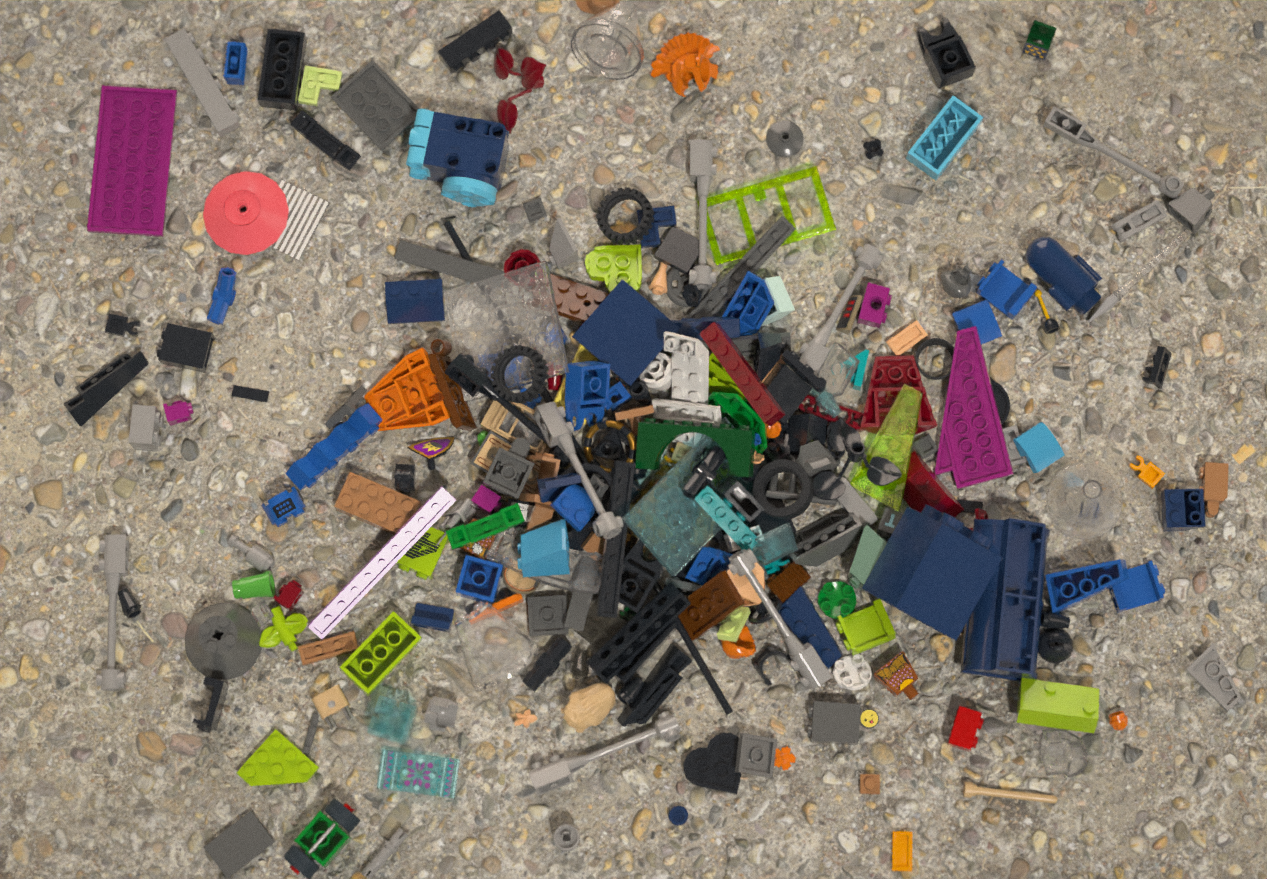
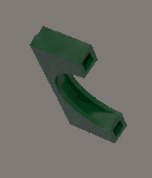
M645 418L644 421L638 422L636 468L659 469L661 457L667 446L675 438L689 432L704 434L720 445L728 459L730 476L752 477L756 430L750 429L748 425H739V428H731V424H720V427H712L713 423L701 422V426L694 425L693 421H682V424H675V420L663 419V423H658L654 418Z

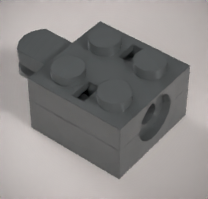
M517 438L513 441L509 451L499 447L482 484L518 500L534 466V463L526 460L530 450V443L525 438Z

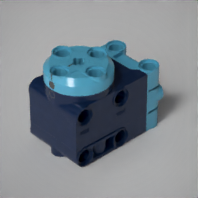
M418 109L414 128L411 129L409 136L410 147L406 165L411 167L409 176L415 179L443 183L441 195L468 207L494 205L497 191L502 186L509 152V131L506 130L503 124Z

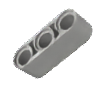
M842 477L840 480L845 483L846 489L844 494L836 499L837 503L846 514L854 513L863 526L861 530L863 532L866 525H872L878 518L851 484Z

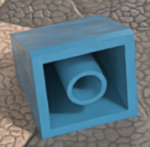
M565 519L521 535V543H518V555L521 554V558H518V570H522L523 577L570 574L569 539Z

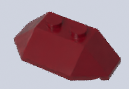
M913 451L900 463L899 470L902 476L898 479L896 491L911 509L921 513L925 505H929L941 513L944 512L954 518L964 510L916 451Z

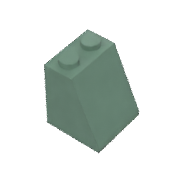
M868 525L864 527L847 577L849 579L848 583L857 590L859 588L861 591L887 544Z

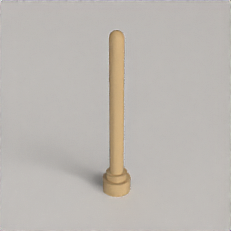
M966 781L963 787V797L967 798L984 795L1046 803H1056L1058 800L1054 795L977 787L973 782Z

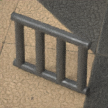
M790 453L791 458L788 460L795 462L799 454ZM835 459L838 464L837 466H839L840 459ZM837 468L832 469L829 472H832L836 475ZM790 473L788 492L777 491L778 474L770 479L769 490L765 494L766 497L794 501L798 499L800 493H796V475ZM816 476L810 477L812 483L814 482ZM813 492L811 503L836 505L837 500H823L816 497Z

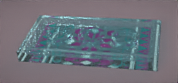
M382 749L377 789L455 799L460 759Z

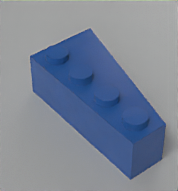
M1125 559L1045 575L1053 613L1064 611L1129 579Z

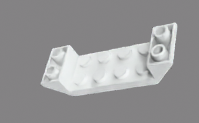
M665 331L664 351L672 352V400L708 405L709 351L699 339ZM675 421V424H682V422ZM689 432L675 438L672 442H679L696 448L703 434Z

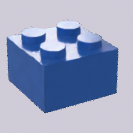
M466 555L455 591L456 595L490 605L494 604L504 566Z

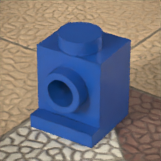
M620 381L609 389V402L605 403L607 411L610 409L614 412L631 401V395ZM613 397L618 398L616 403L611 401Z

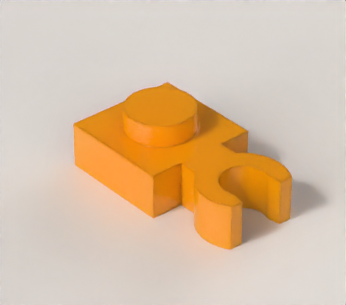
M1137 455L1135 459L1139 461V466L1131 463L1129 467L1133 471H1139L1140 474L1137 477L1153 489L1165 473L1151 461L1148 465L1144 464L1143 458Z

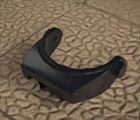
M769 646L752 664L767 686H771L772 683L763 673L765 660L774 655L783 656L789 662L792 660L789 654L786 655Z

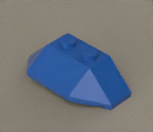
M748 271L722 316L740 318V336L757 334L775 303L765 280Z

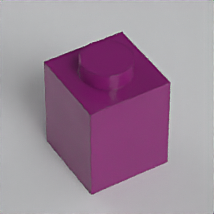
M482 484L471 499L473 505L489 515H492L494 512L497 513L502 506V503H500L502 501L501 497Z

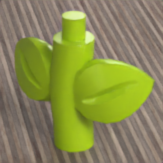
M280 606L271 609L268 613L273 625L266 627L262 631L259 646L272 648L279 645L282 641L285 647H289L291 652L296 651L298 647L295 643L297 642L295 635L305 629L308 622L307 617L301 613H292L285 619Z

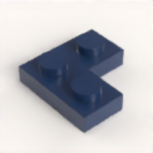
M674 206L652 208L654 211V223H651L653 227L651 230H648L649 234L647 236H642L644 239L641 240V248L660 246L658 228L677 226ZM637 210L638 225L642 220L643 210Z

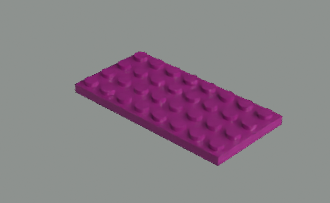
M102 86L87 224L88 232L164 236L177 90Z

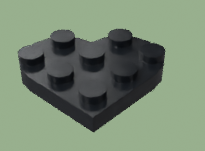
M720 733L710 740L707 748L699 747L692 750L684 761L683 771L686 779L698 787L737 795L742 774L735 772L739 737L732 733Z

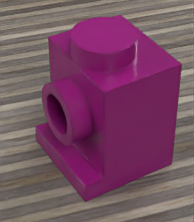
M180 400L173 402L171 406H168L167 403L163 404L167 422L170 426L192 420L191 414L194 413L191 402L187 403Z

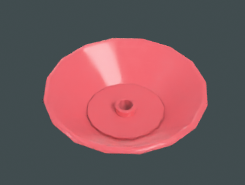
M244 171L228 175L213 187L205 201L203 219L206 232L216 245L230 253L249 255L264 251L279 239L286 228L289 209L284 192L274 180L261 173ZM242 207L247 208L245 212L240 211Z

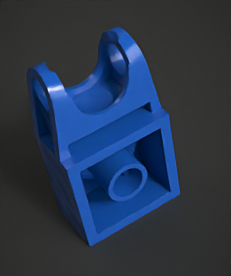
M599 361L566 363V422L573 424V417L576 418V426L573 425L574 431L581 429L584 419H586L589 427L595 425L593 423V414L596 416V423L603 421L605 403L609 402L610 364Z

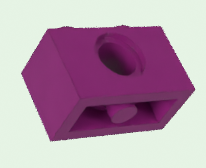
M872 283L867 284L857 323L880 328L881 323L885 324L887 312H884L885 306H890L892 295L889 294L890 288ZM873 302H877L880 304L881 308L875 310L871 307L870 304Z

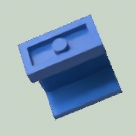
M1001 259L998 264L995 262L990 267L988 277L985 278L983 276L978 282L977 286L979 288L976 293L982 298L987 299L990 304L1013 320L1038 287L1033 283L1028 285L1003 266L1004 261Z
M1152 560L1144 565L1127 569L1129 579L1109 588L1117 613L1160 601L1164 598L1163 594H1165L1164 586L1162 583H1159L1157 577L1159 576L1156 564L1153 565Z

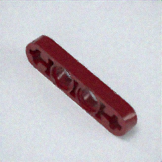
M809 395L802 402L805 403L808 400L812 406H815V402L819 403L816 413L812 412L814 410L813 407L808 406L807 409H804L803 404H800L798 407L803 414H812L831 423L839 420L837 417L838 413L846 412L848 420L844 422L856 431H865L860 429L856 421L849 424L852 415H855L854 419L858 421L860 418H863V413ZM821 406H827L830 408V413L822 415L819 409Z

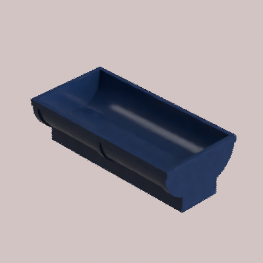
M1013 518L1005 520L975 519L973 530L993 540L994 542L989 551L1000 556L1002 559L964 626L960 673L1021 682V678L1037 680L1038 674L1036 669L1041 611L1044 606L1042 599L1047 542L1050 530L1043 523Z

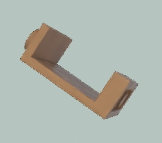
M535 452V455H528L527 459L541 462L538 480L558 475L560 460L554 459L553 454ZM538 481L535 494L521 493L519 498L521 501L545 505H551L552 501L540 502Z

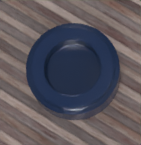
M675 806L669 812V820L675 826L684 825L688 820V812L682 806Z

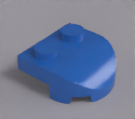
M570 485L559 492L560 494L550 506L573 528L581 531L593 517L596 509L584 488L579 485Z

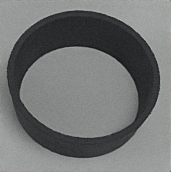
M932 338L919 346L916 352V364L924 377L931 380H940L949 376L951 370L942 377L929 376L919 367V355L924 348L930 345H940L950 352L953 361L954 347L944 339Z

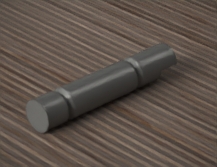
M313 713L302 753L310 754V747H312L319 722V714Z

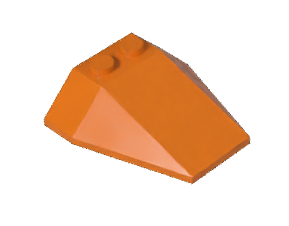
M424 348L406 355L364 396L366 403L383 419L378 426V431L435 426L451 417L449 410L443 403L444 396L437 387L436 375L430 369L429 354Z

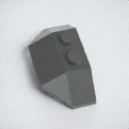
M854 513L828 515L797 532L786 551L795 564L817 567L850 549L863 526Z

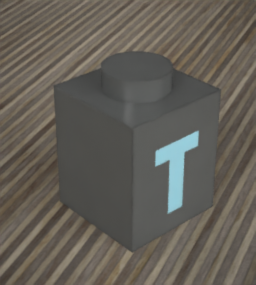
M885 507L877 530L878 533H881L880 536L889 539L904 513Z

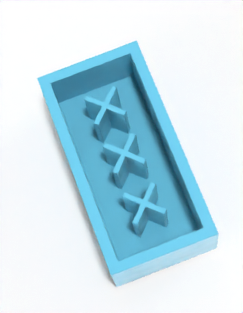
M953 95L909 150L906 159L937 181L981 125L983 117Z

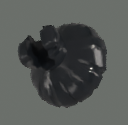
M1048 629L1040 634L1038 653L1046 662L1059 664L1071 656L1073 640L1065 630Z

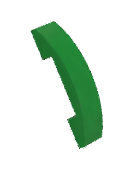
M516 503L485 518L446 531V534L454 550L495 536L525 522L519 504Z

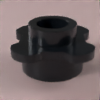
M879 139L863 143L867 159L883 156L884 150L881 149V141Z

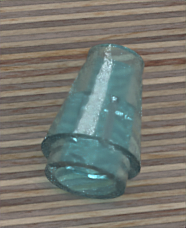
M827 390L814 399L817 402L816 405L832 416L833 419L842 412L832 393H829Z

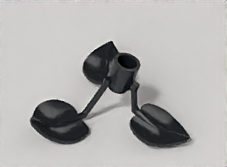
M840 418L830 431L829 444L836 452L846 450L848 452L847 461L838 477L829 471L820 472L815 477L813 482L814 495L823 500H835L841 497L845 492L846 485L840 479L850 462L856 463L863 459L865 467L869 468L866 474L867 478L878 486H885L894 482L902 476V473L896 465L883 457H873L870 460V464H868L867 455L864 454L865 445L861 442L859 433Z

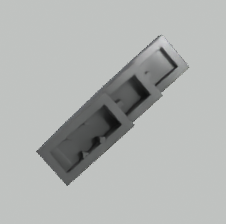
M583 555L564 628L580 632L584 631L601 564L594 557Z

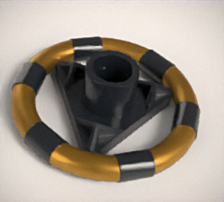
M604 420L597 422L587 432L583 446L584 454L590 464L599 466L609 473L614 468L602 466L593 455L614 461L634 463L637 452L636 439L632 431L624 424L614 420ZM613 427L591 451L594 434L598 430ZM618 430L629 441L630 451L628 459L626 458Z

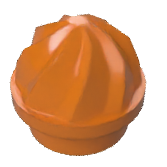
M777 421L772 426L767 425V437H778L781 432V424Z
M1117 711L1109 715L1110 720L1108 722L1115 730L1121 731L1127 726L1128 717L1124 714V711Z

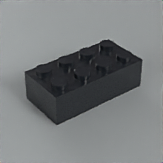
M267 29L258 93L260 107L297 111L307 44L305 32Z

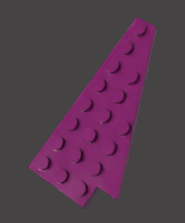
M976 326L957 331L935 467V475L953 471L957 489L1014 475Z

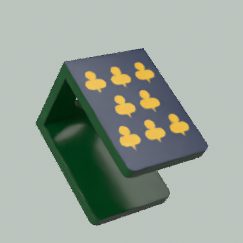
M1034 20L1022 53L1045 61L1057 28ZM1039 40L1043 43V45L1036 43L1034 41Z

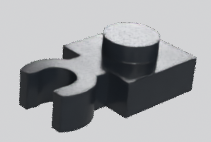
M109 314L104 332L124 337L125 332H128L131 336L138 337V333L133 332L132 328L134 326L140 327L141 324L137 321L128 323V317Z

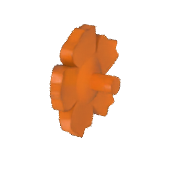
M787 746L782 748L781 751L776 749L775 758L777 759H775L774 766L780 768L782 765L783 770H788L791 767L790 763H795L796 757L793 753L790 754L791 748Z

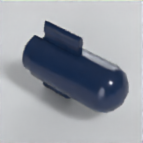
M1042 236L1030 243L1025 253L1029 268L1049 287L1048 292L1050 296L1066 312L1074 308L1079 314H1085L1101 299V295L1094 288L1102 277L1080 255L1074 258L1057 240L1051 237Z

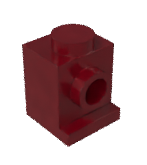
M292 579L291 582L289 581L287 585L284 584L278 592L280 595L279 597L275 595L273 597L274 601L292 611L304 593L300 589L302 585Z

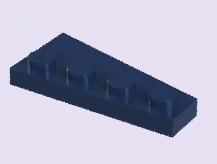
M800 586L782 605L778 613L786 626L804 644L809 643L813 646L823 664L829 669L843 653L832 634L827 630L823 619L814 608V604L805 593V589L803 586Z

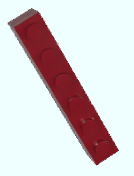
M715 322L704 329L700 336L762 421L772 426L786 414L724 329Z

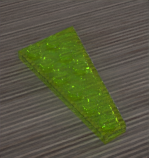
M906 384L903 385L866 453L868 464H870V460L873 457L886 458L898 467L902 476L888 485H875L867 478L866 474L869 468L865 467L862 460L850 482L853 488L898 512L901 510L922 399L921 392Z

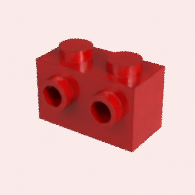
M959 706L947 745L970 752L972 748H976L978 737L975 735L977 729L981 730L984 718H981L982 712Z

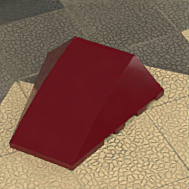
M914 355L875 356L860 429L881 436L897 434L917 435L937 427V422L934 419L933 410L929 404L925 387L922 384Z

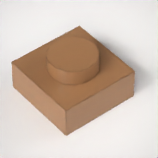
M860 774V794L880 795V774Z

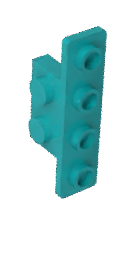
M706 486L694 498L741 549L752 550L760 542V539L743 523L745 521L744 517L739 512L734 513L730 509L732 505L725 498L721 500L709 486Z

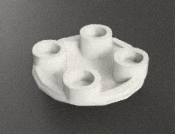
M862 655L844 656L835 662L834 678L843 688L860 690L870 682L872 677L871 667Z

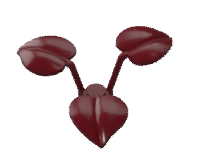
M498 48L494 57L496 76L501 80L507 79L509 74L522 77V86L526 88V90L508 98L507 101L501 100L497 107L498 122L503 124L506 130L509 131V134H511L518 118V110L516 105L512 103V100L526 93H531L532 89L543 88L544 77L542 74L546 64L539 62L533 57H525L521 63V73L513 72L511 70L514 66L512 55L506 49Z

